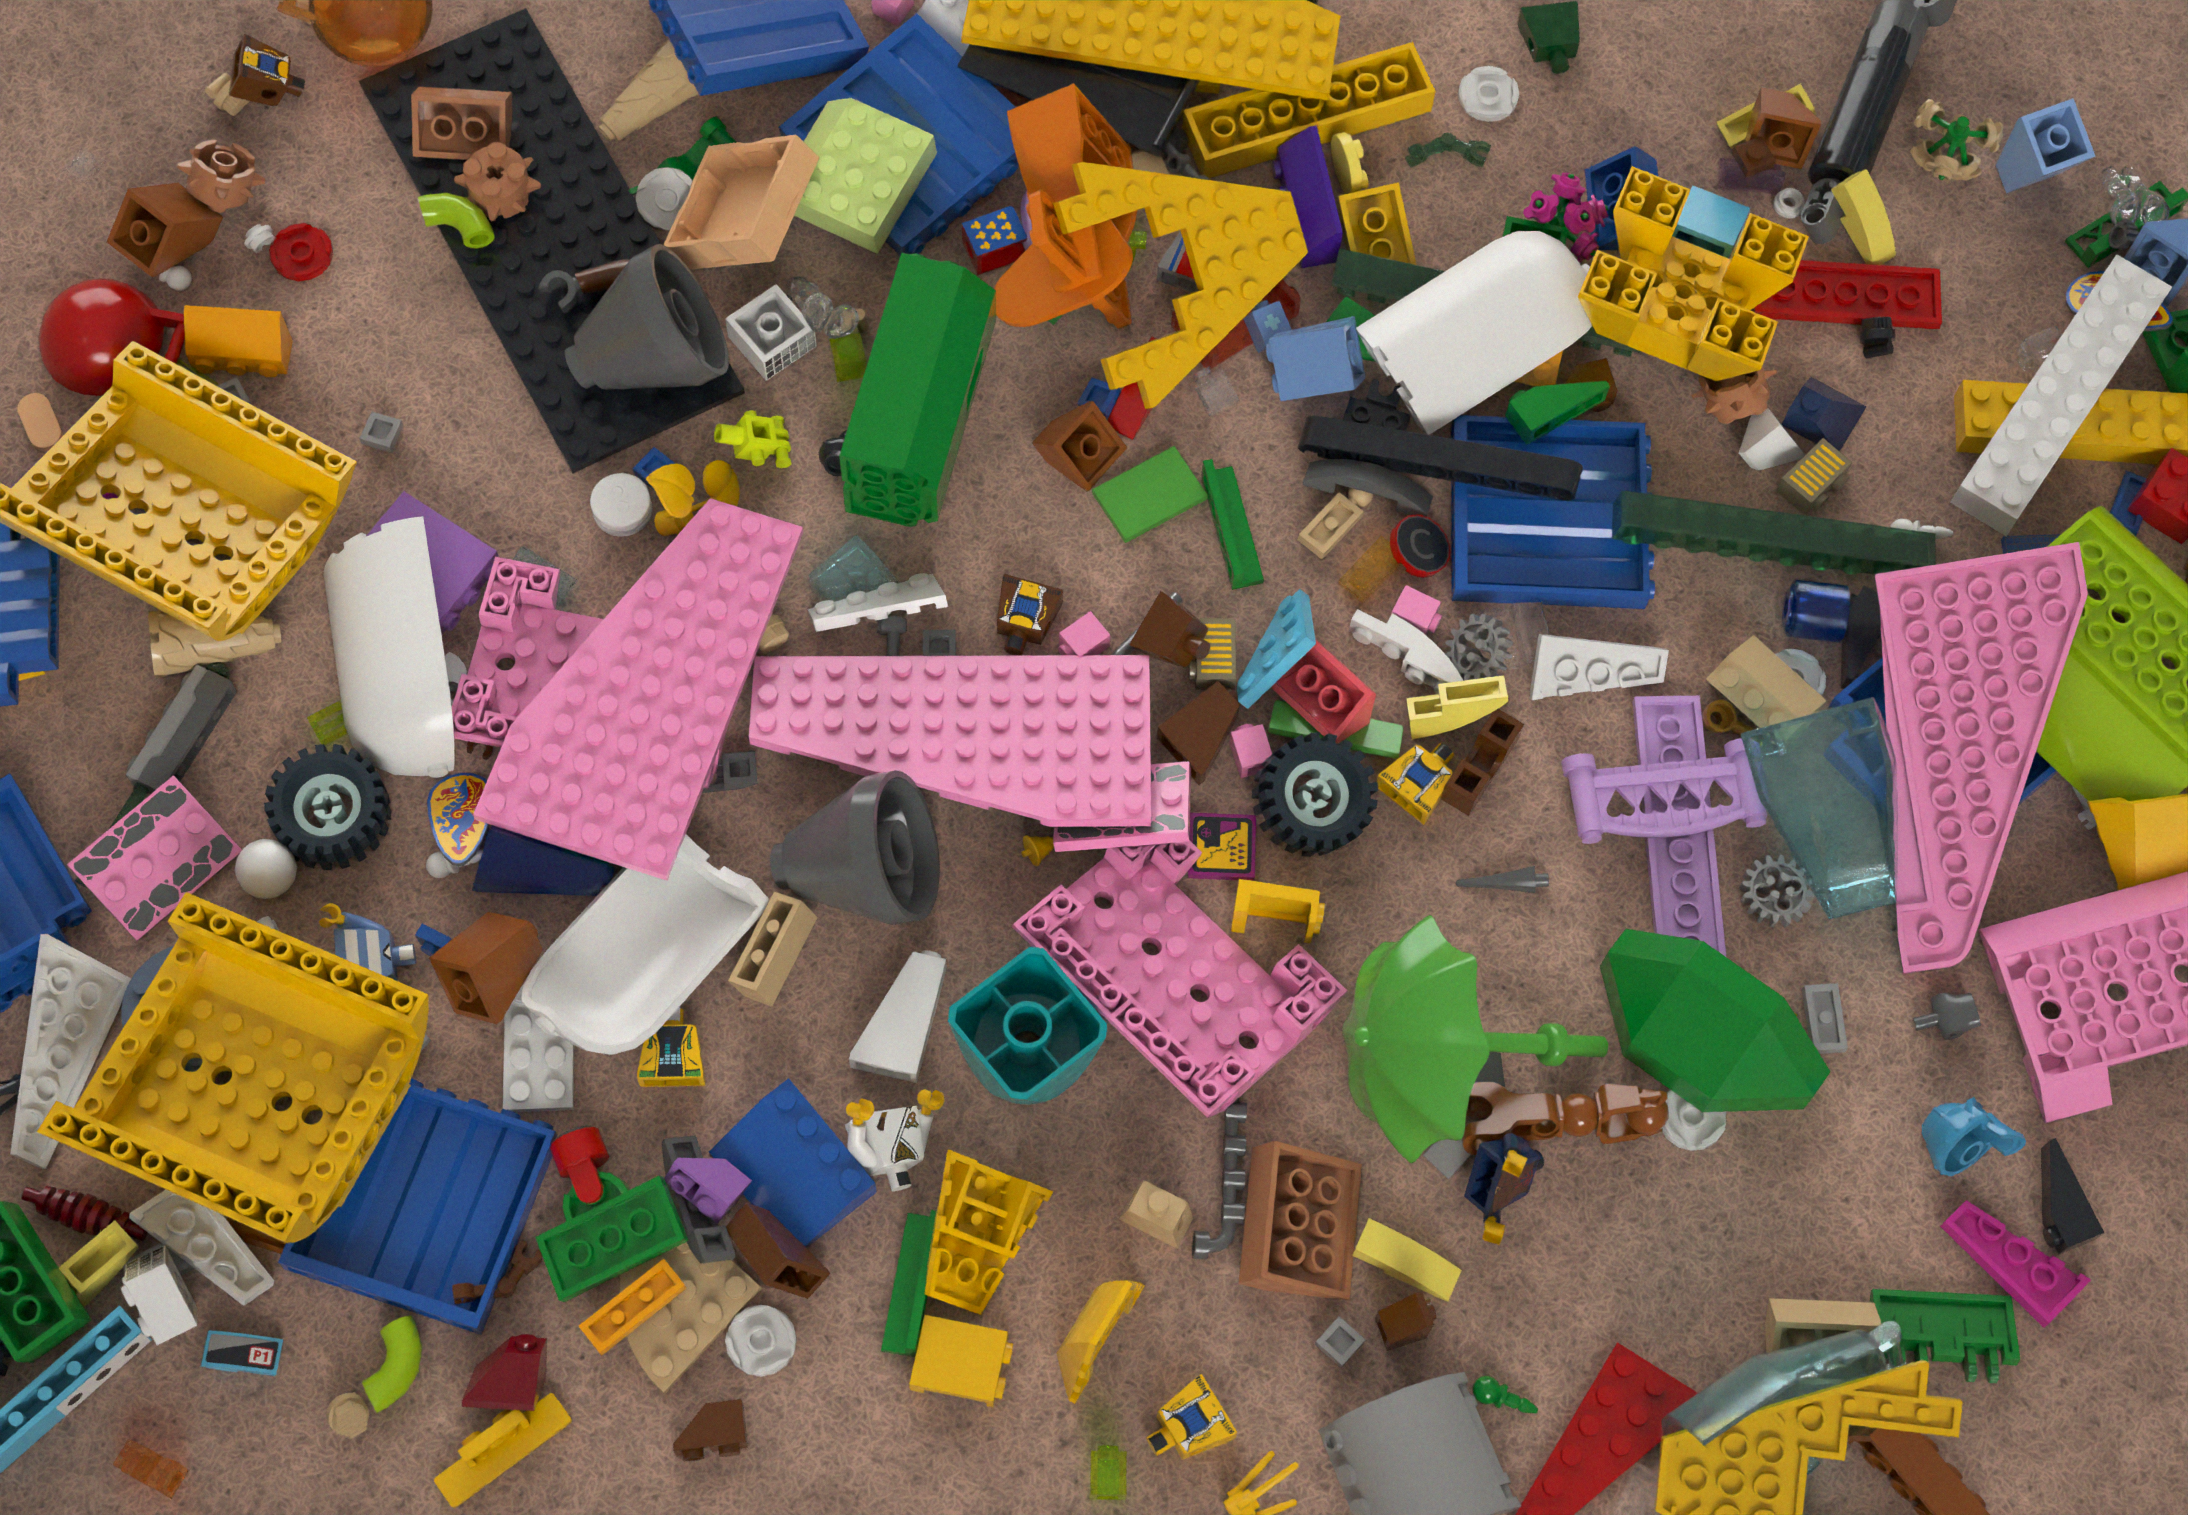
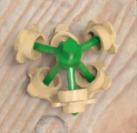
M1928 99L1919 107L1914 125L1917 128L1923 126L1925 130H1935L1937 128V132L1943 138L1937 142L1932 139L1924 140L1919 138L1916 141V147L1911 148V154L1915 162L1926 171L1934 170L1933 176L1939 180H1970L1980 176L1982 173L1979 168L1981 159L1975 154L1967 152L1965 143L1971 142L1974 137L1976 145L1981 149L1989 148L1990 152H1996L2003 138V124L2001 122L1994 123L1991 118H1986L1976 127V130H1970L1968 126L1970 121L1967 117L1958 114L1953 120L1947 122L1943 120L1945 117V110L1942 108L1943 104L1939 101L1934 103V100ZM1943 145L1948 149L1946 156L1942 155L1940 149ZM1956 147H1959L1960 154L1953 158Z

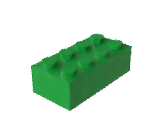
M0 1201V1338L15 1362L34 1363L92 1319L19 1204Z

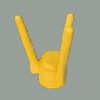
M1269 1451L1236 1487L1226 1493L1228 1498L1222 1502L1224 1507L1232 1515H1274L1297 1505V1500L1291 1499L1255 1512L1260 1507L1256 1499L1298 1469L1299 1464L1297 1462L1292 1463L1253 1492L1249 1489L1242 1492L1275 1456L1273 1451Z

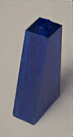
M491 825L472 891L597 896L601 891L602 885L606 886L611 881L615 867L609 866L610 862Z

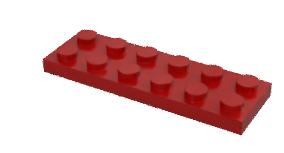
M1800 260L1793 282L1752 308V311L1770 319L1862 325L1863 319L1891 317L1892 327L1940 329L1942 325L1940 269Z

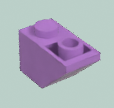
M677 1158L664 1178L665 1182L676 1193L684 1196L703 1215L710 1217L717 1224L739 1201L752 1181L726 1159Z

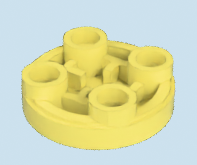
M1346 132L1334 134L1331 139V156L1342 190L1345 194L1368 188V177L1365 170H1361L1359 160L1363 158L1361 142L1359 139L1353 141L1351 135Z

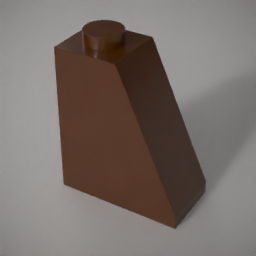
M1219 681L1158 726L1157 739L1178 762H1190L1191 777L1198 785L1205 781L1239 712L1238 696L1231 688H1225Z
M746 1203L736 1212L734 1218L726 1226L732 1240L762 1282L767 1286L808 1299L831 1274L769 1210Z

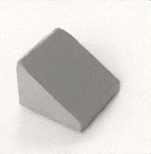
M1446 1139L1434 1143L1423 1156L1447 1179H1450L1472 1154L1465 1151L1462 1139L1458 1141Z

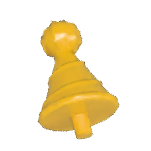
M1025 835L1023 837L1025 850L1021 851L1022 856H1028L1034 866H1039L1041 861L1054 849L1053 837Z

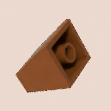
M179 183L129 188L107 243L149 276L156 277L207 247L214 240L223 216L218 212L211 211L207 204L187 193L186 188Z
M487 912L430 956L429 959L456 1014L498 1024L505 1016L543 948L538 939V931L530 921Z

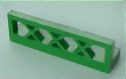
M2158 181L2066 238L2065 243L2085 266L2090 268L2119 250L2110 246V232L2106 235L2101 234L2103 224L2106 222L2117 224L2125 219L2127 209L2143 210V212L2130 219L2137 226L2138 229L2136 231L2139 233L2146 222L2167 220L2182 211L2188 202V192L2182 187L2176 192L2171 193L2161 181ZM2158 191L2164 199L2153 206L2148 205L2149 196ZM2082 237L2096 239L2095 242L2088 245L2085 251L2076 242Z
M1212 459L1204 460L1201 478L1205 492L1208 495L1207 500L1231 588L1234 590L1263 584L1264 578L1233 466L1215 469Z
M931 1210L930 1216L907 1213L881 1348L882 1352L910 1357L916 1356L928 1296L925 1295L928 1258L937 1212L935 1210Z

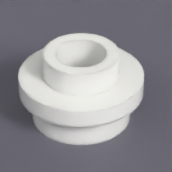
M1786 188L1778 192L1773 201L1775 211L1784 218L1799 216L1805 205L1801 192L1794 188ZM1789 201L1793 203L1794 206H1787L1783 202Z
M255 225L246 233L247 239L244 245L248 249H253L255 253H259L264 245L269 246L274 242L273 229L269 225Z

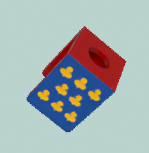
M1013 206L962 223V243L977 275L1014 263L1025 252L1022 243L1027 241V235Z

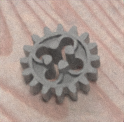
M1483 613L1481 616L1470 614L1469 622L1463 619L1459 620L1461 628L1459 630L1451 629L1454 639L1446 641L1445 644L1451 647V651L1445 653V655L1452 660V664L1458 670L1463 681L1498 676V669L1506 671L1507 667L1503 662L1504 659L1512 658V655L1507 652V648L1513 645V641L1505 639L1509 635L1510 630L1502 627L1503 622ZM1467 640L1476 643L1475 646L1478 649L1491 653V658L1483 657L1479 650L1467 646Z
M1766 855L1763 864L1755 860L1751 866L1752 870L1747 869L1744 873L1743 878L1746 881H1742L1739 890L1747 893L1743 894L1740 901L1741 903H1750L1751 906L1747 910V914L1758 913V923H1761L1766 918L1769 919L1771 928H1774L1778 921H1781L1785 928L1791 923V918L1795 922H1799L1803 917L1802 913H1807L1810 909L1811 904L1809 901L1814 898L1815 893L1807 889L1814 882L1813 879L1803 878L1807 871L1806 868L1800 870L1795 868L1797 860L1793 859L1787 864L1784 863V855H1779L1776 862H1773L1771 856ZM1768 872H1772V873H1774V874L1776 875V877H1777L1776 883H1775V878H1774L1772 875H1769V877H1768V875H1767ZM1788 884H1793L1797 887L1798 891H1794L1793 887L1786 888L1780 897L1778 891H1782ZM1773 885L1775 886L1776 890L1771 891L1766 898H1760L1756 894V891L1767 894ZM1778 899L1781 905L1786 906L1787 910H1781L1778 908Z

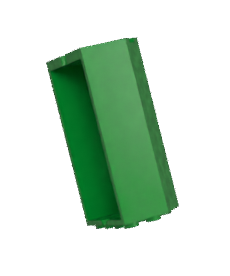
M901 253L839 455L842 481H845L843 487L845 512L908 527L917 526L918 520L921 519L928 523L936 522L939 519L996 324V290L965 267L959 266L952 261L941 262L928 259L921 254L914 253L910 255Z

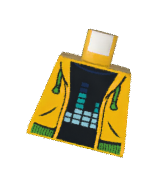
M678 1008L654 1035L643 1042L637 1071V1080L640 1087L706 1086L696 1025H683L684 1009Z

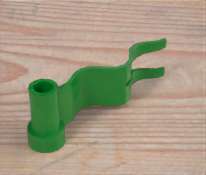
M712 117L700 129V134L703 137L685 154L665 159L657 169H679L693 180L708 146L736 143V141L726 131L727 127L719 117ZM638 186L632 187L628 192L633 195L637 194Z

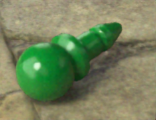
M1481 1376L1473 1384V1395L1482 1404L1494 1403L1496 1408H1500L1502 1403H1504L1505 1406L1518 1409L1522 1413L1535 1414L1538 1412V1408L1531 1401L1521 1398L1514 1393L1507 1392L1508 1385H1500L1491 1376Z

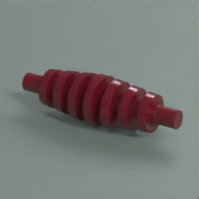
M27 1186L21 1196L22 1200L35 1204L37 1213L43 1216L48 1214L49 1219L55 1222L60 1220L61 1225L67 1228L72 1227L74 1231L83 1233L86 1230V1234L96 1236L114 1220L130 1237L143 1241L148 1233L129 1218V1212L125 1211L122 1213L120 1208L114 1205L110 1207L109 1203L102 1199L97 1201V1197L91 1194L84 1196L82 1192L73 1191L70 1194L69 1190L62 1188L56 1192V1188L52 1186H45L43 1190L39 1191Z

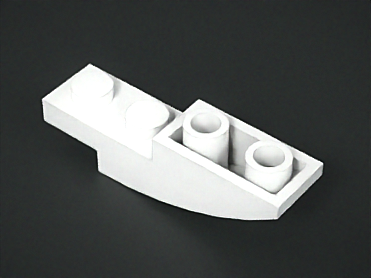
M1358 609L1356 610L1351 619L1349 632L1353 633V637L1360 643L1370 644L1371 642L1381 647L1382 652L1392 659H1399V657L1404 659L1401 672L1405 673V677L1412 683L1419 685L1425 683L1433 687L1436 694H1439L1438 684L1463 681L1458 670L1444 652L1424 633L1407 621L1392 613L1386 624Z

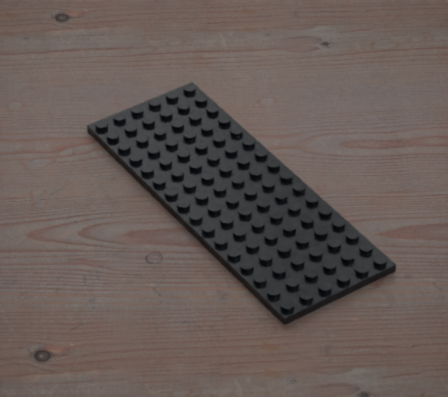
M526 8L359 81L365 96L420 196L450 193L467 198V189L454 182L455 176L463 174V165L467 160L413 157L412 93L418 87L512 92V128L509 148L520 154L522 159L532 157L533 161L527 168L528 176L540 182L541 188L529 193V201L525 206L526 210L524 212L520 211L509 218L498 215L495 221H490L489 217H487L494 232V240L482 248L466 247L459 230L453 226L441 224L437 225L572 474L745 393L730 363L726 373L701 386L605 390L596 384L586 389L572 375L566 362L565 350L575 344V333L607 291L585 295L582 292L578 293L577 303L564 314L558 302L568 294L569 289L558 287L550 293L540 292L539 285L546 274L557 270L567 272L574 278L576 277L574 273L609 262L630 260L635 255L661 243L651 225L638 212L635 197L628 192L629 187Z

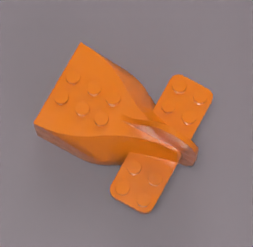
M1071 84L1007 111L1015 154L1027 188L1029 203L1026 204V210L1032 223V230L1029 232L1032 244L996 283L994 287L996 290V316L1010 326L1028 327L1092 304L1095 309H1099L1105 315L1109 324L1113 323L1120 329L1132 323L1125 277L1131 268L1133 253L1128 240L1135 225L1137 210L1062 235L1053 203L1080 194L1072 164L1087 162L1134 169L1131 148L1077 86Z

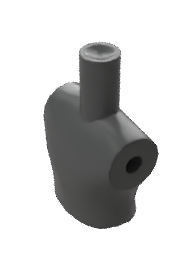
M1941 993L1931 998L1933 1013L1913 1018L1916 1031L1938 1026L1945 1040L1958 1038L1965 1032L1981 1026L1980 1017L1971 993L1963 995Z

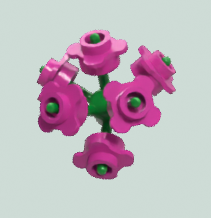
M1565 172L1561 176L1553 174L1551 179L1555 181L1553 192L1556 195L1548 196L1544 195L1540 190L1535 191L1531 195L1532 200L1529 206L1524 209L1523 214L1527 219L1534 218L1539 223L1566 227L1569 230L1567 238L1574 243L1570 252L1577 257L1579 263H1582L1584 259L1589 261L1595 256L1599 248L1596 241L1599 234L1595 232L1589 235L1588 233L1593 232L1595 225L1600 223L1602 227H1605L1603 219L1608 217V206L1604 205L1603 200L1596 202L1594 195H1591V201L1582 202L1581 197L1585 192V188L1580 185V179L1577 176ZM1580 231H1586L1582 233L1579 237H1576L1574 235L1580 233Z

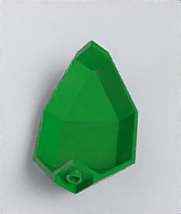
M1625 929L1600 965L1623 1057L1701 1112L1802 1110L1814 1097L1831 1072L1786 999L1704 941Z

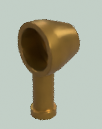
M1715 700L1709 703L1702 712L1703 727L1708 731L1724 733L1730 730L1743 738H1754L1757 741L1761 736L1760 729L1752 728L1737 720L1734 707L1725 700ZM1711 714L1715 716L1716 724L1711 721Z

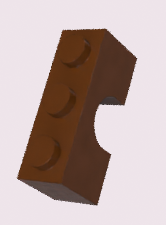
M1500 709L1492 712L1479 732L1471 751L1465 760L1462 759L1445 784L1441 800L1469 816L1519 740L1524 724Z

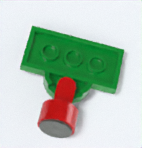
M589 1125L580 1126L562 1133L552 1141L550 1151L559 1175L562 1178H570L573 1186L567 1195L564 1194L562 1208L566 1222L535 1238L559 1301L565 1303L689 1241L664 1177L659 1175L630 1189L627 1183L609 1172L597 1171L596 1168L601 1167L609 1160L608 1151L598 1128Z

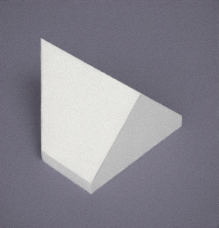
M1768 407L1759 415H1751L1739 454L1752 469L1763 470L1796 461L1805 456L1804 452Z

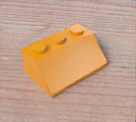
M184 306L185 349L192 368L201 373L227 370L230 374L238 376L244 375L246 372H258L260 375L269 378L276 377L278 374L288 373L293 340L281 311Z

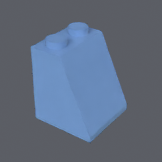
M1355 316L1276 333L1269 338L1266 352L1269 362L1274 364L1275 374L1272 375L1274 392L1279 393L1280 401L1355 390L1362 383L1366 376L1359 337L1355 329L1357 328Z

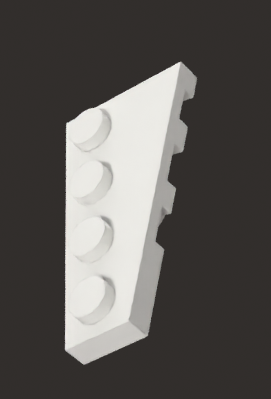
M920 573L911 576L908 581L898 584L895 582L884 583L877 590L866 593L864 591L853 592L847 595L845 599L835 602L832 600L821 601L814 608L808 609L815 631L819 632L858 624L860 617L864 616L867 619H875L876 621L888 618V615L896 610H906L907 614L921 612L920 606L935 603L936 608L939 609L948 607L946 596L934 575Z
M1539 634L1530 688V699L1538 700L1543 699V697L1557 695L1560 697L1579 692H1597L1616 687L1626 688L1663 683L1669 650L1659 647Z
M164 1190L130 1213L129 1218L166 1245V1247L243 1306L274 1286L273 1278L222 1214L168 1190Z

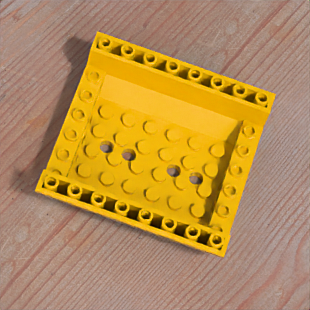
M132 341L114 359L113 386L12 488L0 483V523L214 640L225 641L238 633L243 634L310 558L345 496L357 461ZM114 493L118 498L105 499L102 495ZM135 508H141L145 510L146 513L135 515L131 513L130 510ZM189 539H198L201 540L203 544H197L193 546L188 544L186 541ZM218 554H226L230 556L231 559L220 561L216 559L215 556Z
M185 892L168 920L179 937L75 1107L72 1108L56 1101L37 1132L280 1241L295 1243L315 1232L333 1214L338 1206L342 1207L409 1090V1083L417 1065L426 1033L429 995ZM193 1058L202 1059V1065L198 1070L194 1072L185 1071V1066L189 1060ZM220 1072H232V1077L228 1083L224 1085L215 1084V1078ZM280 1098H292V1104L287 1110H275V1104ZM313 1110L323 1112L322 1118L318 1123L311 1125L305 1123L306 1115Z

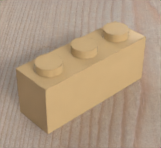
M774 891L728 981L743 996L772 1007L818 917L803 901Z

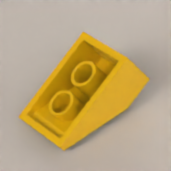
M1399 182L1334 198L1343 231L1342 237L1358 288L1419 274Z

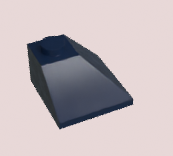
M1810 377L1788 409L1782 426L1815 444L1824 438L1840 451L1866 409V406Z

